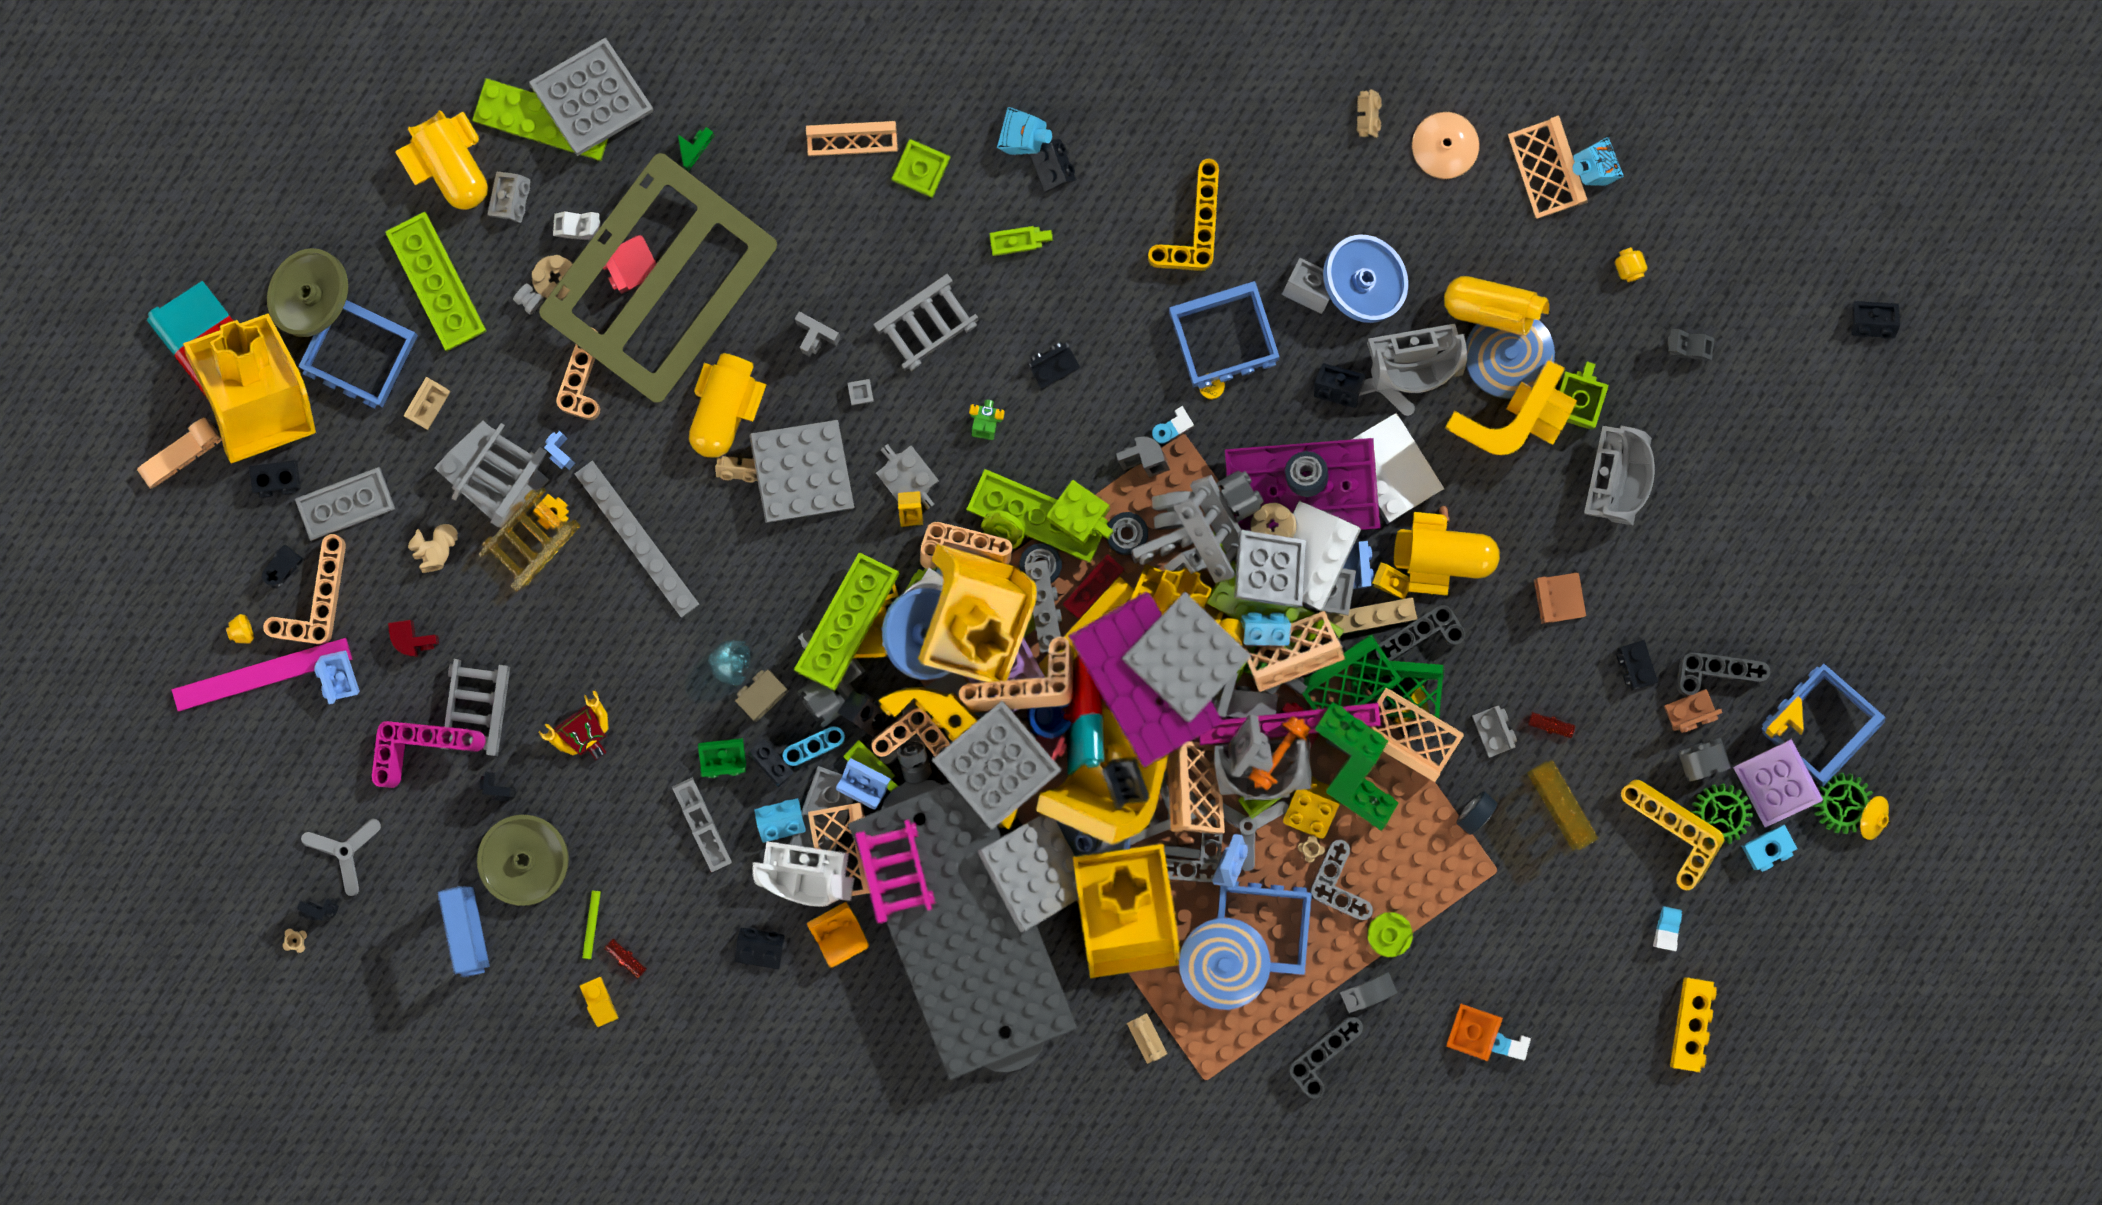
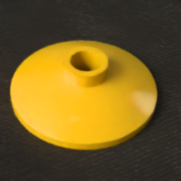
M1876 796L1866 805L1860 822V831L1865 839H1875L1887 826L1889 821V805L1886 798Z

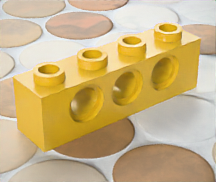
M1684 977L1670 1067L1700 1072L1701 1068L1705 1067L1706 1055L1703 1054L1704 1045H1708L1710 1033L1707 1032V1025L1712 1021L1713 1010L1710 1009L1711 1000H1715L1717 990L1716 987H1713L1714 982ZM1696 996H1700L1703 1000V1004L1699 1009H1695L1692 1004ZM1696 1018L1699 1021V1028L1696 1031H1691L1689 1022ZM1689 1041H1693L1696 1045L1695 1051L1691 1054H1688L1685 1049Z

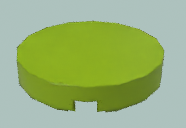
M990 511L981 523V529L983 528L984 530L983 533L1009 540L1012 544V549L1018 547L1025 537V528L1021 521L1006 511Z
M1385 912L1376 916L1370 923L1367 931L1371 948L1376 953L1385 957H1396L1403 954L1410 947L1413 939L1409 921L1395 912Z

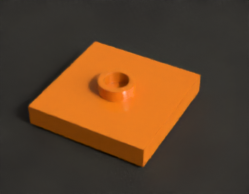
M1460 1004L1446 1047L1488 1061L1503 1018Z

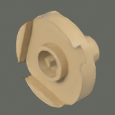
M559 255L541 259L532 271V281L535 290L547 299L557 286L555 282H549L550 274L560 273L561 276L558 278L560 281L572 266V263ZM564 285L556 297L563 300L570 290Z
M1268 503L1253 514L1251 532L1294 537L1297 523L1295 516L1287 507L1278 503ZM1272 520L1279 524L1274 532L1269 528Z

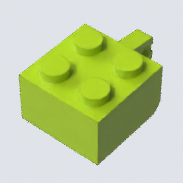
M1586 362L1583 371H1577L1576 375L1565 371L1562 374L1558 390L1577 400L1566 422L1593 430L1596 427L1608 385L1596 381L1597 377L1592 376L1596 364Z
M1074 480L1070 482L1046 516L1051 524L1082 545H1085L1092 535L1096 537L1099 533L1106 539H1109L1113 534V530L1105 525L1107 519L1104 518L1110 510V505Z

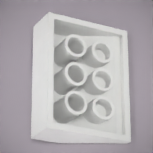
M1397 413L1353 438H1374L1379 512L1387 524L1444 489Z
M1299 501L1293 513L1297 523L1296 533L1293 538L1306 540L1302 602L1323 611L1361 529Z

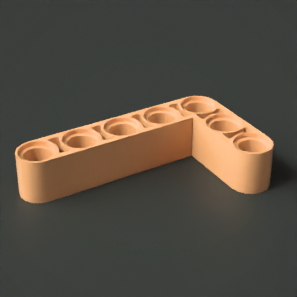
M329 534L322 541L310 622L271 617L263 625L264 632L268 636L319 645L326 644L331 640L346 548L345 541L341 537ZM333 539H337L339 542V547L335 551L329 549V543ZM333 561L336 568L332 573H327L325 570L326 564ZM330 584L332 592L327 596L323 595V586ZM322 606H327L329 613L326 617L321 618L318 611ZM274 622H279L280 631L273 634L271 632V625ZM297 625H301L303 628V632L299 637H295L293 634V629ZM319 628H323L325 631V637L322 640H317L315 637V632Z
M1056 637L1050 642L1048 678L966 684L959 690V697L963 706L969 712H986L992 710L1001 701L1010 710L1068 704L1073 697L1074 654L1069 641L1064 637Z
M914 707L874 737L871 742V748L877 756H887L914 734H917L934 757H936L942 748L950 745V742L926 712L924 713L919 707ZM915 712L923 714L924 719L919 724H914L911 720ZM897 726H904L906 729L905 735L901 738L894 736L893 731ZM929 730L937 732V739L933 742H929L925 738V734ZM879 740H886L888 743L887 749L883 752L876 750L875 745Z

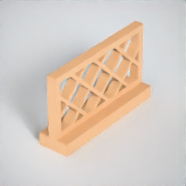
M1559 116L1508 134L1536 219L1588 202L1580 177L1573 172L1572 167L1575 162ZM1548 126L1550 136L1547 142L1535 137L1539 129ZM1534 131L1533 135L1527 134L1529 132ZM1524 135L1531 138L1525 150L1516 146L1515 137ZM1551 139L1553 140L1555 146L1549 144ZM1533 140L1545 145L1540 156L1528 152ZM1547 147L1557 151L1558 156L1554 164L1542 158ZM1518 150L1521 151V152H1523V155H1522L1521 158H1520V155H1519ZM1526 154L1538 159L1532 171L1525 168L1522 164ZM1558 160H1560L1562 167L1556 165ZM1540 161L1552 166L1547 178L1535 173ZM1554 168L1564 172L1565 177L1561 185L1549 179ZM1526 172L1530 173L1529 178H1527ZM1533 175L1545 180L1540 192L1530 187L1529 183ZM1566 181H1567V184H1568L1569 189L1566 188V187H1564V184H1565ZM1547 182L1559 187L1554 199L1542 194ZM1562 189L1571 193L1572 202L1563 204L1556 200ZM1533 193L1538 195L1536 200L1534 199ZM1540 196L1552 201L1548 210L1539 213L1536 204ZM1554 203L1560 205V206H1557V207L1552 208L1553 205H1554Z
M1325 611L1291 623L1290 635L1294 630H1303L1300 638L1290 636V641L1297 643L1293 651L1285 649L1284 646L1245 645L1243 642L1242 647L1247 652V649L1250 647H1261L1257 655L1248 652L1251 657L1247 660L1259 692L1345 659L1341 645L1336 638ZM1324 621L1321 630L1312 628L1315 622ZM1309 632L1318 635L1314 642L1305 640ZM1322 637L1332 639V642L1325 645L1319 644ZM1301 645L1311 647L1307 652L1298 653ZM1266 649L1275 651L1271 659L1262 656ZM1280 653L1289 655V658L1286 660L1276 661ZM1259 661L1268 664L1263 669L1257 671L1255 669Z
M1385 688L1377 701L1379 707H1381L1379 714L1383 715L1385 726L1379 728L1375 726L1370 727L1388 740L1383 752L1436 782L1440 772L1464 734L1395 692ZM1389 696L1394 699L1397 708L1385 710L1383 705L1385 697ZM1402 710H1413L1416 719L1404 722ZM1398 712L1401 723L1389 725L1386 714ZM1421 722H1433L1436 731L1424 733ZM1418 723L1420 735L1408 737L1406 726ZM1402 727L1405 738L1395 739L1392 737L1390 729ZM1450 732L1456 736L1453 743L1443 745L1441 734ZM1437 735L1440 746L1428 748L1425 737ZM1422 738L1424 750L1415 751L1412 749L1410 741ZM1441 750L1443 754L1441 763L1437 764L1432 761L1429 752Z
M1189 741L1168 754L1171 831L1180 832L1186 830L1220 835L1225 833L1223 795L1220 794L1215 770V746L1219 745H1200V743ZM1187 748H1191L1196 754L1192 761L1187 756ZM1206 750L1213 751V761L1211 763L1203 755ZM1198 759L1206 766L1202 773L1194 764ZM1189 769L1197 776L1194 782L1188 777ZM1208 771L1214 776V783L1212 785L1205 778V774ZM1199 781L1207 788L1204 794L1195 786ZM1191 790L1198 798L1195 804L1190 800L1189 792ZM1209 793L1215 798V805L1213 807L1206 799ZM1200 803L1209 811L1205 816L1197 809ZM1192 812L1200 821L1197 825H1191L1190 814ZM1210 815L1216 819L1217 828L1212 827L1207 821Z
M858 802L808 812L814 849H821L818 841L824 834L834 841L828 851H832L837 843L847 850V854L851 853L857 857L858 864L855 869L851 870L849 867H846V870L851 873L849 877L852 878L855 875L861 880L863 889L852 890L851 896L869 894L870 889L865 869L855 841L850 848L838 841L845 830L851 834L850 829L847 828L848 823L865 817L863 804ZM848 809L850 820L844 826L834 818L839 811ZM835 812L832 817L827 813ZM823 814L830 819L823 830L815 825L814 815ZM832 821L843 828L836 839L825 832ZM816 829H817L819 832H821L818 837H817V831H816ZM854 845H855L856 853H855L854 851H852V848L854 847ZM858 868L860 871V875L856 873Z

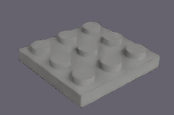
M1184 527L1132 549L1131 557L1134 564L1140 562V565H1144L1153 561V556L1161 554V557L1174 552L1176 546L1181 545L1184 548L1194 543Z
M1244 530L1238 532L1234 598L1297 608L1301 607L1306 540Z

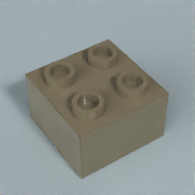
M761 670L753 678L755 682L749 688L744 686L736 694L738 697L735 700L737 704L755 722L760 720L789 692L769 670L766 672Z

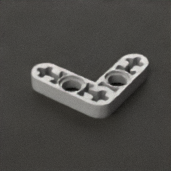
M1209 817L1207 819L1209 823H1211V820H1214L1216 824V819L1214 817ZM1202 832L1200 861L1166 858L1168 867H1174L1173 862H1178L1176 869L1177 877L1172 876L1174 871H1168L1169 879L1213 882L1214 875H1211V879H1208L1206 874H1199L1200 878H1195L1197 873L1196 864H1201L1200 869H1207L1208 865H1210L1212 870H1217L1221 860L1223 834H1214V837L1219 836V841L1213 839L1205 840V835L1210 836V833ZM1208 843H1214L1217 846L1218 850L1214 856H1208L1205 853L1204 848ZM1183 864H1190L1193 867V874L1191 876L1184 877L1180 873V868Z
M1335 840L1331 843L1311 886L1312 897L1356 919L1367 920L1372 915V905L1368 901L1335 886L1350 853V846L1346 841ZM1341 843L1344 845L1343 849L1346 852L1339 855L1337 860H1342L1339 865L1335 861L1328 860L1330 855L1333 858L1335 857L1336 850L1333 848ZM1327 864L1335 865L1337 869L1335 876L1328 877L1325 875L1324 867ZM1324 885V890L1329 893L1332 892V889L1336 890L1332 895L1331 903L1327 902L1328 896L1321 895L1320 898L1317 897L1318 892L1315 891V888ZM1339 894H1344L1348 898V903L1344 907H1339L1335 903V899ZM1352 898L1357 900L1354 903L1355 905L1362 906L1363 903L1366 904V909L1369 910L1368 913L1359 916V911L1352 908V912L1347 911L1352 904Z

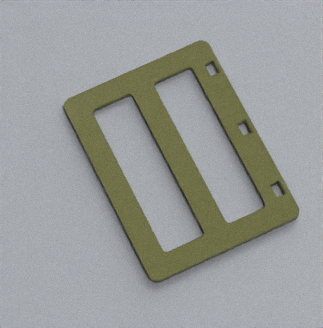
M659 153L653 156L539 309V315L543 320L653 402H661L777 248V242L771 235L665 154ZM649 174L653 180L645 189L640 186V183ZM670 185L696 205L697 210L606 332L599 334L572 313V309L663 187ZM719 223L743 241L748 248L657 371L651 373L625 354L623 346L712 227ZM607 230L612 235L603 245L598 239ZM565 285L570 291L563 300H560L556 295Z

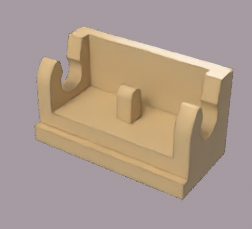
M426 377L404 416L428 430L451 391Z

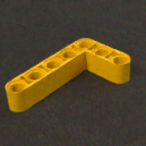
M1213 159L1203 160L1198 169L1193 247L1154 245L1148 253V261L1153 267L1202 271L1207 270L1212 265L1219 175L1218 164ZM1211 166L1214 169V174L1210 176L1205 175L1202 168ZM1203 188H1210L1213 191V195L1209 198L1203 197L1201 190ZM1202 210H1208L1211 212L1212 217L1204 220L1200 217L1199 213ZM1207 232L1210 235V240L1201 242L1198 234ZM1153 252H1162L1164 259L1162 261H1155L1152 258ZM1180 252L1184 253L1187 260L1183 263H1178L1174 259V255ZM1200 254H1205L1208 256L1209 262L1200 264L1196 257Z
M1631 781L1622 789L1621 797L1623 801L1694 846L1676 878L1677 884L1681 889H1693L1701 881L1724 842L1722 832L1643 781ZM1630 788H1634L1637 791L1638 796H1634L1631 793ZM1649 800L1657 804V809L1650 805ZM1668 813H1673L1676 816V821L1670 819ZM1688 825H1692L1696 833L1690 832ZM1707 837L1712 838L1715 841V845L1709 844ZM1696 855L1701 856L1704 859V863L1698 862ZM1685 873L1690 874L1693 877V881H1689Z

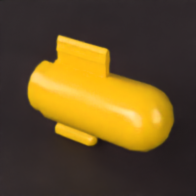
M438 110L432 118L424 123L408 127V131L413 137L410 140L411 143L395 152L414 185H418L433 177L446 200L454 208L466 210L479 205L487 195L488 185L468 150L469 147L479 141V137L465 113L461 112L450 119L446 118L444 113Z
M1460 276L1454 279L1448 285L1444 294V305L1449 315L1454 318L1524 336L1529 333L1534 319L1540 320L1541 313L1549 314L1548 299L1538 296L1536 292L1469 276Z
M723 353L719 356L717 364L710 365L704 363L694 391L698 397H701L689 431V442L698 454L711 458H718L726 454L732 446L741 419L754 421L766 384L757 382L753 377H750L753 369L752 362Z
M1414 512L1412 529H1400L1397 532L1394 565L1396 568L1407 569V573H1410L1408 592L1448 595L1450 576L1479 579L1486 578L1495 571L1500 560L1497 543L1490 536L1484 534L1446 531L1447 517L1445 515Z

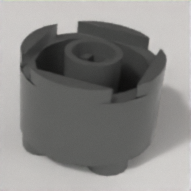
M1239 470L1216 483L1218 488H1221V493L1232 514H1236L1237 523L1261 509L1260 505L1263 502L1257 490L1253 492L1250 486L1252 481L1247 472L1243 471L1241 473Z
M813 680L797 691L798 696L803 694L804 700L802 702L817 722L820 719L822 720L820 725L822 728L841 716L838 711L845 700L840 694L835 695L831 689Z
M1721 738L1710 740L1704 744L1698 743L1678 751L1687 781L1711 776V774L1720 773L1731 768Z

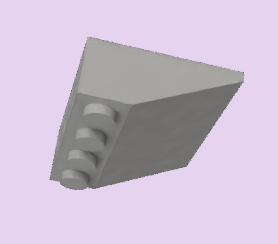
M484 421L479 423L436 465L435 469L453 485L459 477L463 479L488 443L486 437L492 428ZM497 443L489 451L518 470L520 468L524 470L527 466L523 459ZM485 459L478 467L506 486L511 485L513 487L516 482L513 480L514 477ZM538 469L499 525L503 530L509 526L549 482V479ZM472 476L467 485L496 503L498 501L502 503L505 499L501 492L475 476ZM464 494L492 520L494 516L491 513L492 510Z

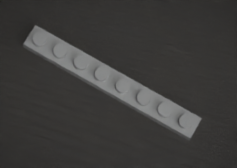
M591 461L575 473L576 477L680 617H684L699 606L698 601L596 464Z

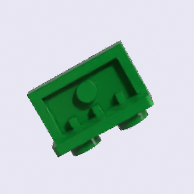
M743 738L698 743L701 777L716 778L724 774L735 776L746 772L747 763Z

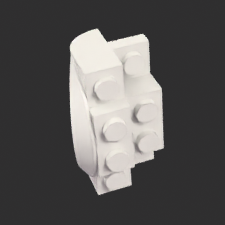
M767 842L763 864L753 863V877L758 886L764 887L787 900L809 906H827L839 899L851 901L854 878L845 877L849 855L847 853Z

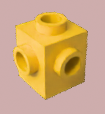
M549 494L545 496L533 511V514L539 518L537 522L547 530L549 528L554 530L557 526L561 529L569 519L566 516L569 512L566 509L568 505L559 497L554 499ZM553 510L556 512L557 515L551 516L549 515V511Z

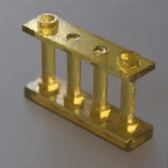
M544 488L536 491L532 489L524 497L525 503L494 537L490 536L483 542L482 546L484 548L479 552L481 557L492 552L514 574L513 578L515 581L510 586L516 592L525 588L581 526L575 519L568 523L566 521L563 522L540 499L546 491ZM533 505L557 528V534L554 538L548 537L526 515ZM518 521L542 543L544 549L539 554L537 552L534 553L511 530ZM504 537L528 559L529 565L526 569H520L498 546Z
M1553 760L1545 761L1526 772L1572 851L1576 848L1580 850L1599 839Z

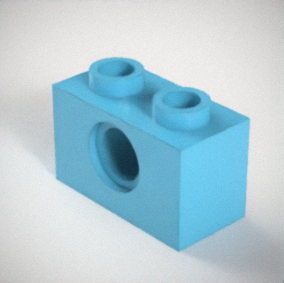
M1780 825L1741 846L1753 869H1760L1761 872L1773 867L1772 862L1779 858L1781 861L1792 857V852L1797 849L1785 825ZM1768 843H1772L1775 846V853L1772 856L1767 855L1765 852V847Z

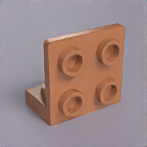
M1579 573L1547 578L1540 577L1534 580L1541 624L1586 616Z
M1707 689L1664 705L1673 730H1680L1681 733L1697 728L1696 723L1701 722L1703 725L1718 720L1717 715L1722 713L1721 709L1715 710Z

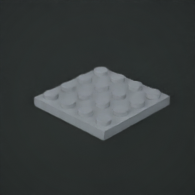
M606 38L529 82L530 87L576 156L653 112V107Z
M838 420L751 433L749 435L766 523L854 508Z
M1185 592L1129 650L1122 660L1189 723L1251 655Z
M1003 701L932 760L991 830L1061 771Z
M1042 814L977 851L1020 932L1026 931L1079 899L1073 857L1075 856L1056 820Z

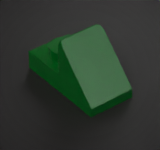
M707 127L703 131H698L693 138L695 142L693 145L678 135L683 166L688 172L715 137L714 133Z

